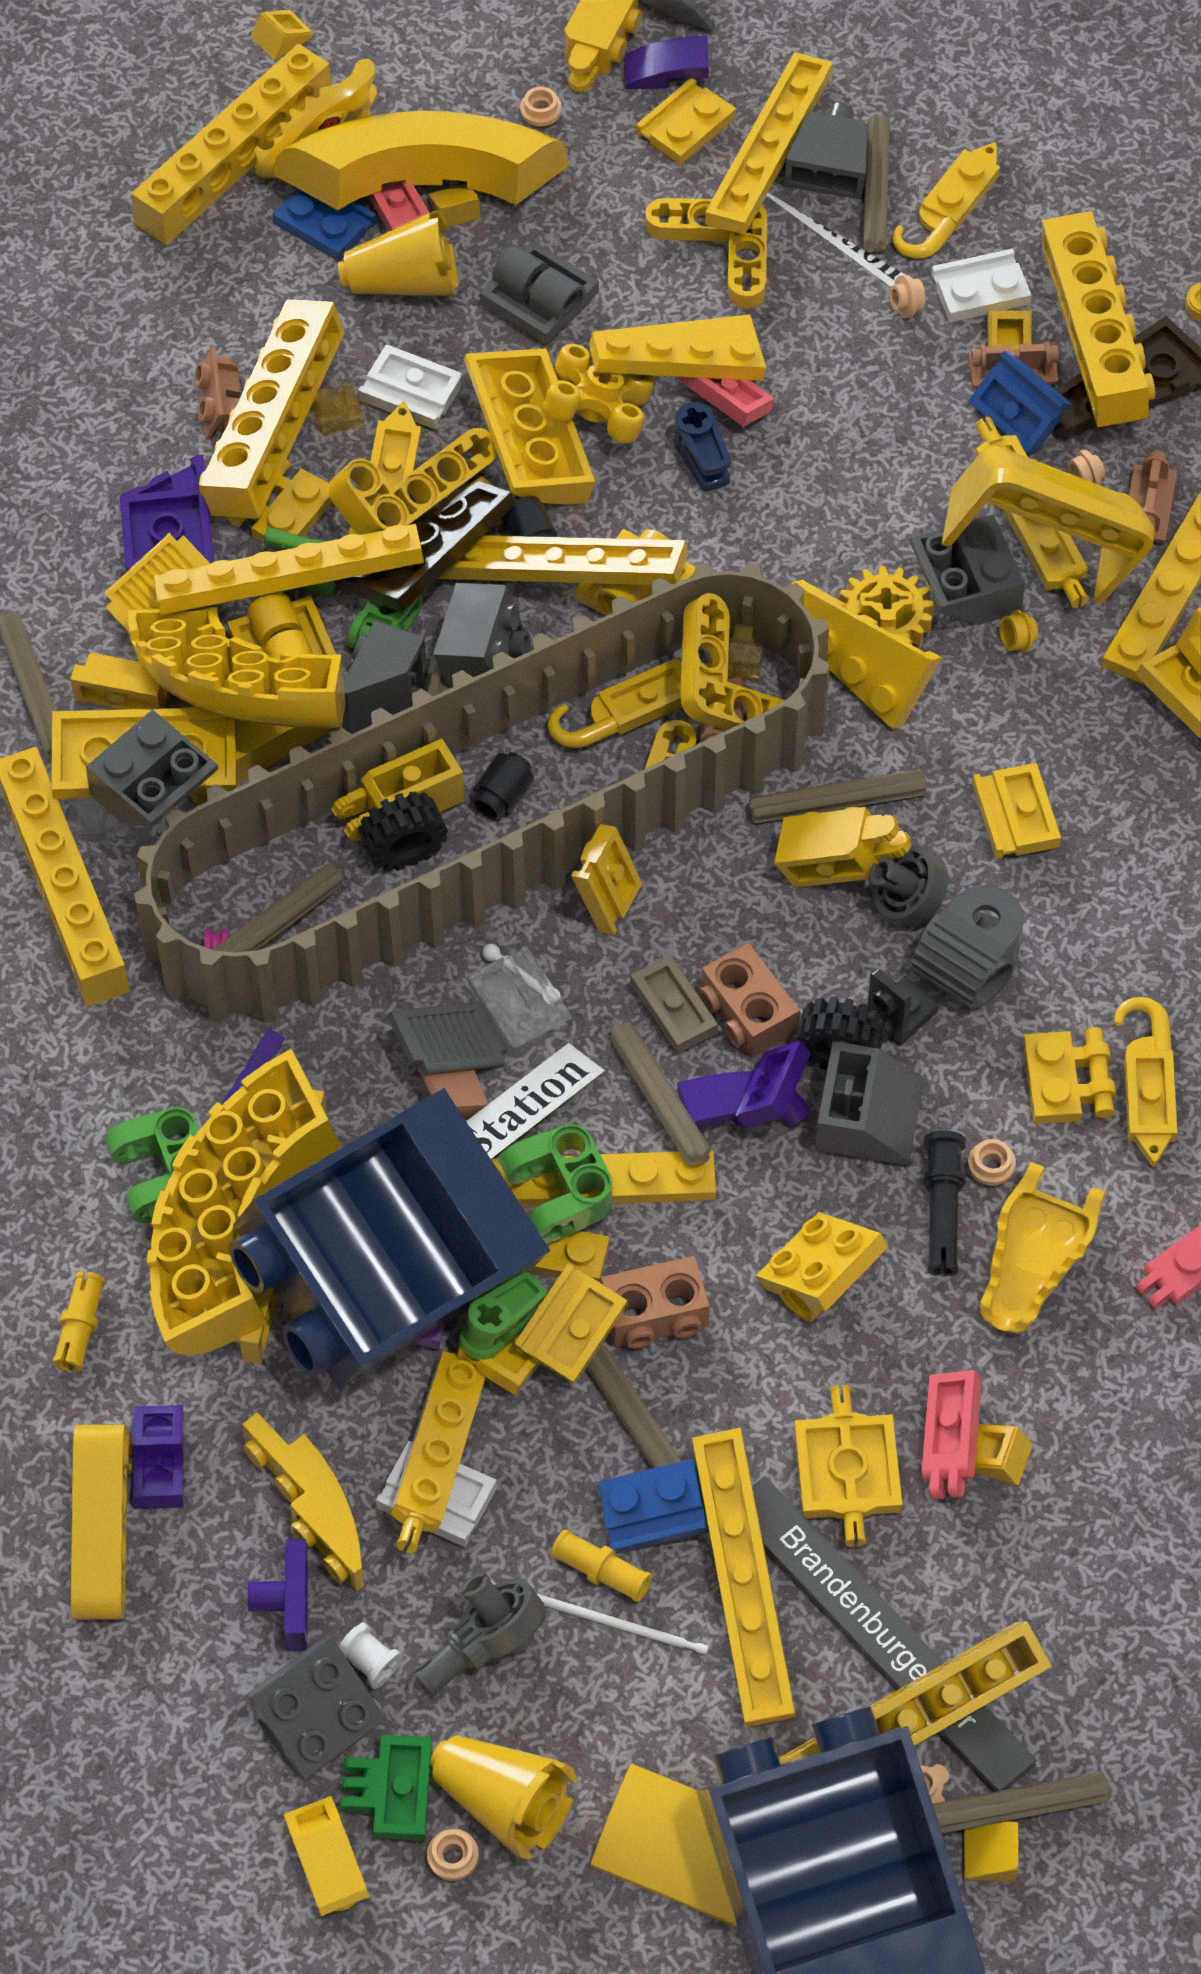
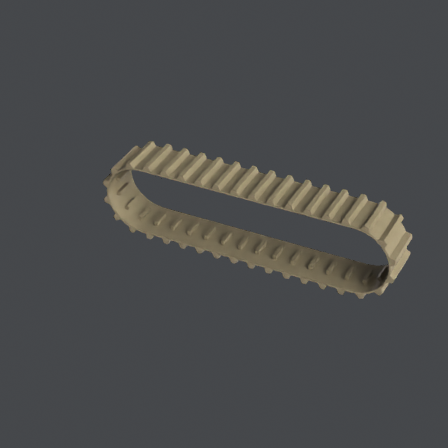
M707 562L696 564L694 577L682 580L674 585L663 578L652 581L651 595L635 603H632L623 596L612 600V613L593 622L582 614L573 618L572 632L553 640L543 633L532 637L533 650L515 659L503 651L493 655V669L476 677L470 676L463 670L452 674L453 687L440 694L432 696L423 689L412 693V707L397 714L391 715L384 709L379 708L371 712L372 725L354 734L349 733L342 727L330 731L331 744L310 753L301 746L289 750L290 763L281 768L268 772L259 765L248 769L249 782L228 792L218 784L207 788L208 802L195 807L187 813L173 808L165 815L167 830L160 836L156 845L140 846L137 861L142 889L135 892L134 897L146 961L161 963L165 992L168 997L173 1001L189 997L196 1003L208 1007L210 1021L221 1023L230 1013H256L263 1023L276 1021L278 1008L299 999L311 1007L321 1003V989L341 979L352 987L363 983L362 969L376 962L384 960L392 967L403 964V950L422 940L434 948L444 944V930L462 921H465L474 928L484 925L485 910L501 902H506L514 909L525 905V891L543 882L555 890L565 886V872L582 864L580 859L586 843L591 841L600 824L616 827L623 843L636 852L645 847V833L664 825L673 832H677L685 828V814L702 806L715 814L724 809V796L741 787L754 795L763 790L764 776L780 767L793 772L801 767L803 746L808 736L823 735L826 726L830 666L827 663L829 638L827 621L811 618L804 606V589L799 584L794 583L782 587L772 580L763 578L760 565L748 563L740 572H715ZM706 593L716 594L726 603L730 615L729 638L750 640L769 647L786 658L797 670L798 676L801 678L798 689L788 699L774 708L281 943L260 950L236 953L211 950L190 942L174 931L169 925L167 910L170 904H172L174 897L189 881L210 868L332 812L331 808L338 798L346 796L348 793L362 787L361 779L369 770L441 738L453 755L681 648L683 643L685 607L689 602Z

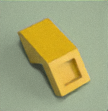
M332 1796L283 1814L321 1916L333 1911L347 1910L358 1901L370 1897Z

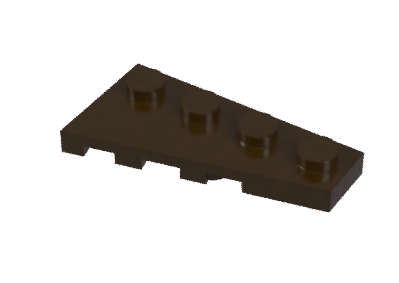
M1165 316L1136 335V339H1133L1134 344L1141 343L1145 355L1146 367L1143 369L1144 374L1151 373L1155 387V399L1149 400V407L1201 388V347L1172 320ZM1079 373L1055 389L1071 403V406L1062 412L1059 417L1060 421L1054 428L1064 439L1097 427L1082 375Z
M477 481L434 509L435 518L428 522L416 524L424 563L335 580L338 589L403 612L515 506L511 492Z

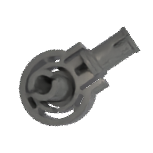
M881 812V813L873 814L872 816H874V815H882V816H885V814H887V813ZM910 836L913 846L907 852L908 854L899 858L894 857V859L885 856L877 859L879 865L873 863L870 869V880L874 884L873 898L876 908L883 916L905 926L919 925L930 917L933 918L936 913L941 914L940 906L948 888V871L944 861L937 854L921 847L913 836ZM895 907L903 910V912H897Z
M479 1572L464 1582L460 1592L471 1604L464 1612L461 1622L447 1631L450 1635L446 1638L449 1643L420 1667L413 1670L433 1696L468 1666L471 1670L474 1667L480 1670L487 1661H499L508 1654H518L532 1643L534 1633L544 1622L546 1608L541 1598L527 1581L520 1578H512L493 1585L485 1572Z

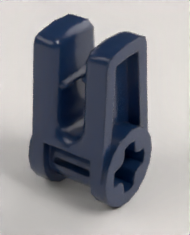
M686 403L676 412L675 425L677 431L674 438L675 447L704 492L724 487L730 483L728 469L731 467V457L713 412L703 403Z

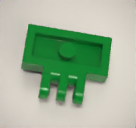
M381 1735L379 1759L353 1757L344 1759L343 1771L345 1773L363 1775V1777L343 1778L341 1790L349 1794L362 1795L361 1797H342L340 1810L345 1813L374 1814V1839L425 1842L431 1773L430 1761L433 1747L432 1737Z

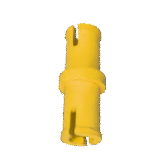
M84 1271L75 1274V1282L68 1309L61 1313L59 1323L63 1328L56 1354L52 1361L56 1368L69 1371L72 1364L74 1365L73 1371L77 1373L83 1370L90 1336L98 1328L99 1320L96 1318L102 1290L106 1283L102 1276L92 1272H88L87 1280H85Z
M564 1529L559 1534L551 1550V1557L553 1559L560 1560L585 1573L589 1582L597 1586L604 1583L629 1596L635 1602H640L652 1582L653 1576L651 1573L645 1572L616 1557V1551L606 1545L599 1548L572 1534L567 1529Z

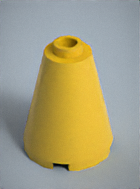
M440 210L430 212L344 252V261L338 262V272L342 286H349L353 294L457 295L455 288L458 287V274L452 243L448 244L446 236L441 235V232L449 231L443 213Z
M459 1735L451 1737L448 1741L440 1742L431 1757L430 1765L433 1768L432 1776L434 1781L507 1849L521 1858L528 1860L533 1858L534 1856L529 1851L535 1846L544 1850L562 1828L571 1810L574 1799L567 1796L566 1792L568 1781L576 1785L577 1776L574 1768L562 1761Z

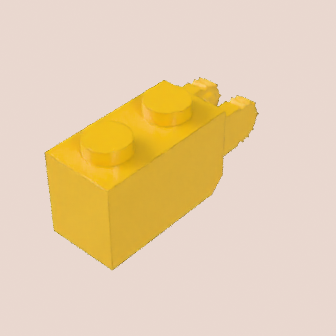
M580 0L564 29L566 37L565 58L568 61L570 70L568 84L569 88L574 90L575 93L589 91L598 74L607 76L613 63H620L622 61L629 33L636 34L641 24L642 10H638V0Z
M441 738L369 770L361 779L362 787L348 793L346 796L338 798L331 809L339 820H344L366 810L369 811L372 807L379 809L382 807L381 801L388 799L389 802H392L397 794L403 793L404 798H407L409 792H417L418 796L423 792L428 794L429 798L432 797L439 812H442L465 801L463 771ZM368 812L361 814L357 818L355 817L347 823L344 831L352 841L361 839L358 826H362L360 821L363 816L370 817Z
M847 807L844 810L821 813L807 812L803 815L783 818L774 864L793 887L865 880L870 878V869L873 863L879 865L878 858L884 856L890 859L903 857L905 854H908L907 852L913 845L907 832L899 831L898 821L891 814L872 816L866 807Z

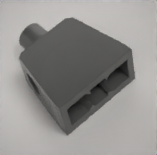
M838 102L830 106L828 114L811 112L807 115L787 155L784 187L862 200L866 173L867 124L863 120L852 119L854 111L849 105Z

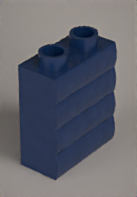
M445 1088L253 1199L233 1224L240 1237L229 1245L232 1262L246 1285L258 1294L273 1287L293 1318V1321L284 1325L283 1337L297 1365L311 1377H315L326 1370L338 1389L348 1385L433 1331L468 1311L469 1306L474 1300L484 1296L520 1273L529 1272L551 1251Z
M868 1706L812 1724L820 1751L782 1764L773 1737L713 1755L721 1783L696 1790L752 1974L986 1973L908 1726L879 1732L872 1707Z

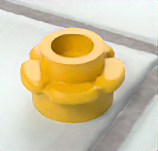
M1014 610L1011 615L1004 616L1000 621L999 633L1001 642L1008 651L1020 650L1021 653H1026L1028 649L1032 648L1033 643L1038 638L1036 621L1031 616H1028L1027 613L1021 610Z

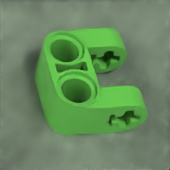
M168 1108L164 1111L143 1115L117 1124L105 1134L104 1139L111 1159L115 1163L127 1164L159 1154L166 1175L134 1186L127 1193L126 1200L132 1217L136 1222H152L155 1204L160 1191H165L167 1183L174 1171L172 1164L179 1150L190 1135L195 1137L199 1131L196 1119L191 1112L184 1108ZM174 1134L186 1135L181 1140L173 1141L168 1139Z
M575 1124L562 1125L559 1128L517 1142L499 1155L498 1161L509 1183L512 1184L526 1182L552 1171L563 1196L538 1206L528 1215L546 1243L576 1233L595 1222L601 1221L610 1213L613 1203L611 1176L591 1135L585 1128ZM568 1149H575L582 1153L576 1158H565L561 1155L563 1151ZM592 1188L599 1190L601 1194L594 1198H586L580 1195V1192Z

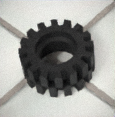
M409 792L407 798H404L403 793L395 795V800L389 802L388 799L381 801L382 807L379 809L372 807L368 811L370 817L363 816L360 821L362 826H358L360 838L372 864L377 869L382 867L384 871L389 872L394 866L396 871L404 869L405 865L409 863L411 866L418 864L417 860L421 858L427 861L432 857L431 851L438 852L442 848L441 842H446L448 838L446 834L448 829L432 797L429 798L428 794L423 792L419 796L417 792Z
M830 997L829 1002H826L823 998H818L815 1000V1004L810 1001L806 1004V1008L803 1009L796 1042L801 1040L811 1053L808 1063L813 1065L819 1062L821 1063L820 1069L827 1070L833 1041L881 1049L885 1033L884 1019H879L880 1014L875 1010L868 1012L869 1006L866 1004L853 1005L854 1000L846 998L845 1003L839 1002L838 997Z

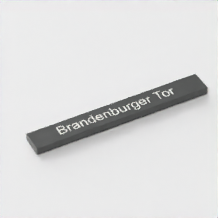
M766 1476L753 1485L765 1552L896 1690L944 1663ZM985 1705L937 1732L993 1792L1009 1789L1036 1766L1037 1759Z

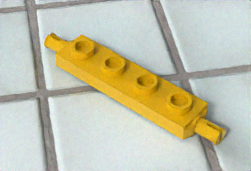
M985 417V422L983 418L977 421L975 429L980 434L984 443L976 448L975 458L983 450L995 446L1006 447L1012 452L1027 457L1016 435L1000 436L990 417ZM1002 509L1045 590L1061 588L1064 590L1073 608H1078L1079 604L1080 607L1084 606L1088 602L1089 597L1082 588L1080 581L1087 578L1088 567L1072 537L1067 533Z
M460 1344L456 1354L443 1350L437 1361L390 1515L400 1523H403L396 1546L400 1551H403L409 1540L406 1550L408 1554L417 1551L422 1531L437 1532L442 1523L486 1378L477 1372L476 1366L469 1361L457 1359Z

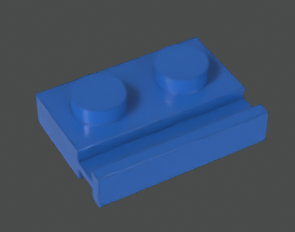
M298 188L272 214L275 225L338 262L344 258V252L352 249L365 236V232L377 224L376 214L355 201L340 210H336Z
M1003 351L1000 355L1002 359L996 367L993 366L969 399V402L986 417L992 418L993 423L1006 435H1016L1024 451L1028 454H1035L1060 421L1059 417L1062 412L1068 409L1071 403L1014 353Z
M693 1459L598 1482L606 1529L610 1537L609 1546L616 1551V1554L709 1532L698 1467Z

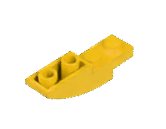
M258 1412L242 1424L245 1444L242 1446L244 1452L256 1467L261 1469L266 1465L276 1476L274 1479L276 1487L291 1502L290 1508L293 1524L290 1528L297 1539H306L307 1549L314 1545L325 1557L322 1563L330 1576L339 1584L346 1580L357 1592L364 1586L360 1543L352 1512L335 1474L305 1434L288 1445Z

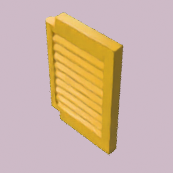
M169 533L105 592L111 600L106 608L129 632L127 622L129 610L159 609L154 576L165 574L173 569L186 570L210 565V563L184 535L176 541Z

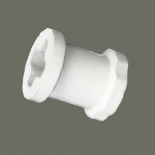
M362 1622L345 1636L339 1648L347 1660L366 1675L367 1684L372 1689H377L396 1672L402 1662L403 1654L397 1649L389 1650L372 1636V1628L367 1623Z

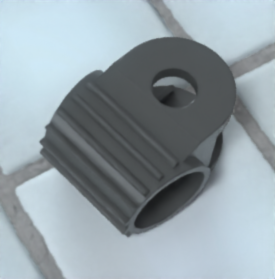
M980 885L966 889L954 899L943 914L936 913L930 920L914 952L910 970L972 1011L975 1008L978 1009L986 1005L1004 988L1015 970L1019 954L1018 939L1024 924V913L1020 903L1008 891L996 886ZM981 910H990L996 913L999 918L981 913L974 914Z

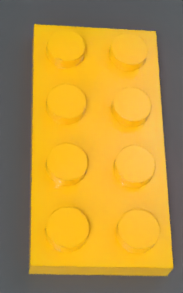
M203 708L153 709L218 764V770L188 796L207 795V788L216 784L228 792L237 788L235 718L223 716ZM152 709L52 711L51 790L53 799L93 798L89 795L86 766Z

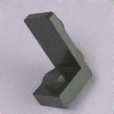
M878 968L870 974L868 1012L875 1010L880 1014L879 1019H884L885 1033L883 1039L891 1038L901 1047L938 1012L939 1003L906 976L896 983Z

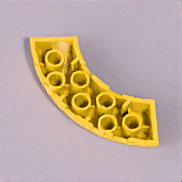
M450 111L391 112L345 121L300 139L285 148L276 157L274 176L336 210H340L362 197L382 191V184L399 182L401 180H404L405 185L413 184L414 186L442 185L443 179L466 181L467 189L488 193L517 205L568 167V152L563 142L549 135L517 123L493 117Z
M217 606L199 607L164 615L160 614L159 609L129 610L128 630L137 659L149 675L162 688L175 697L197 707L243 721L286 727L341 728L346 705L341 655L284 652L280 655V659L268 657L260 646L248 643L238 637L228 639L225 634V628L219 621Z
M292 1049L270 1060L241 1081L243 1086L222 1105L217 1102L208 1112L210 1115L208 1121L201 1127L195 1137L190 1135L179 1150L172 1164L174 1171L167 1183L165 1191H160L151 1222L154 1228L151 1250H148L147 1254L151 1281V1291L149 1292L154 1315L164 1342L174 1353L188 1356L208 1353L267 1325L258 1293H255L246 1285L232 1262L229 1245L240 1237L233 1224L253 1199L341 1148L332 1126Z

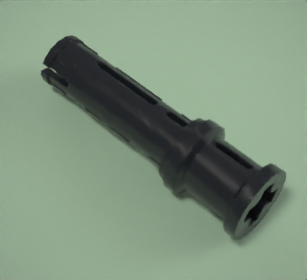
M935 1131L925 1135L923 1139V1146L928 1151V1171L923 1174V1184L926 1190L930 1192L929 1264L927 1271L933 1276H940L941 1258H944L945 1276H954L959 1272L957 1265L958 1192L962 1191L966 1184V1176L961 1172V1151L966 1148V1138L954 1131Z

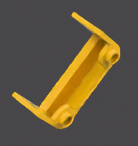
M995 446L980 452L952 486L942 545L951 546L984 505L988 503L1098 545L1102 549L1093 602L1102 604L1150 552L1153 546L1155 528L1140 504L1128 494L1118 493L1012 452L1006 447Z

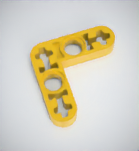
M662 198L651 202L647 206L645 212L646 231L656 239L729 241L728 297L730 301L738 307L752 308L764 300L766 294L767 212L762 204L752 221V233H746L745 235L713 226H701L696 223L695 219L705 215L712 199ZM682 215H687V224H682ZM660 216H668V222H660ZM742 249H752L759 255L753 260H742L736 254ZM743 274H751V291H743Z
M706 593L689 602L684 610L681 705L685 713L693 720L728 730L745 722L736 715L733 706L734 700H738L745 706L747 720L774 708L785 700L728 682L729 609L721 597L713 593ZM699 647L705 648L710 653L712 658L711 668L701 662L698 655ZM706 701L711 702L712 704L706 706Z

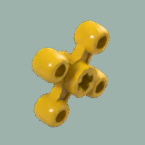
M578 344L563 346L555 362V373L560 380L550 385L543 401V409L546 415L556 421H568L577 412L580 416L592 422L602 423L607 421L609 436L619 443L630 444L636 441L645 421L644 413L638 406L646 404L650 399L655 386L654 375L596 373L594 365L591 366V354L585 347Z

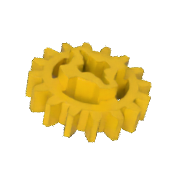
M880 566L879 574L874 576L868 569L862 570L861 582L851 577L848 580V590L840 591L839 600L846 604V609L859 616L867 615L878 622V627L893 635L899 633L912 640L913 643L921 645L924 632L931 631L934 602L929 601L930 589L928 587L918 588L919 577L917 575L910 577L908 580L904 579L903 568H898L894 575L887 573L885 566Z

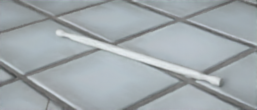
M537 1594L545 1607L676 1647H686L707 1656L708 1645L695 1644L675 1635Z

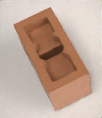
M749 942L702 968L701 988L699 989L702 1002L710 1013L718 1012L725 1022L724 1029L729 1040L737 1048L743 1046L751 1058L758 1056L798 1033L799 1008ZM730 983H736L741 985L742 987L732 989L726 987L725 985ZM761 1017L767 1019L768 1021L764 1023H755L750 1019Z
M695 1256L601 1277V1284L628 1301L626 1309L635 1307L643 1311L638 1316H627L622 1313L611 1330L615 1348L628 1346L632 1349L643 1348L652 1344L657 1338L670 1335L686 1338L699 1333L702 1328L709 1327L710 1306ZM674 1297H685L691 1302L678 1306L672 1304L669 1300Z

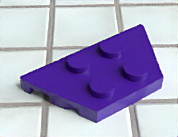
M196 455L190 458L191 465L173 475L166 471L152 478L147 485L137 486L119 496L126 572L169 533L176 541L184 535L210 564L214 562L209 508L199 490L200 476L205 471L203 455Z

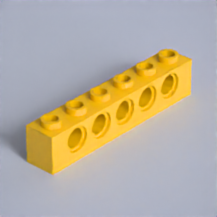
M298 43L131 193L135 225L167 246L256 165L257 158L254 154V148L258 146L262 150H269L273 147L274 138L282 136L279 124L291 121L290 109L294 108L304 111L306 109L305 97L318 98L321 87L331 86L330 63Z
M1092 211L1042 220L1045 259L1097 427L1149 418V400L1155 399L1154 382L1151 373L1144 374L1143 369L1146 367L1144 350L1141 343L1134 344L1133 339H1136L1134 319L1131 313H1124L1127 307L1125 291L1122 284L1115 285L1114 282L1117 281L1116 264L1113 255L1106 256L1105 254L1108 251V243L1104 227H1097Z
M287 300L279 317L274 320L273 329L268 341L259 352L258 362L251 376L245 381L244 391L236 408L230 413L229 423L222 438L215 445L213 457L206 471L200 476V494L205 498L212 516L260 518L345 334L334 302Z
M37 746L0 758L1 794L85 1006L87 1007L130 992L125 964L58 799H53L51 781Z
M1016 1622L870 1706L872 1707L879 1732L908 1726L915 1746L1051 1668L1052 1665L1028 1622ZM812 1738L779 1757L781 1764L819 1752L816 1738Z

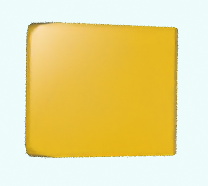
M291 10L261 12L251 33V38L273 60L288 53L298 43L301 45L314 36L312 31Z
M467 184L428 194L433 211L440 210L443 213L448 227L481 218L480 200L473 189H467Z
M989 310L987 313L988 346L1011 345V349H1019V345L1031 344L1032 311Z
M979 1424L975 1472L1011 1485H1019L1033 1446L1031 1441L1018 1426Z
M1002 1822L964 1829V1881L1016 1882L1018 1874V1822Z

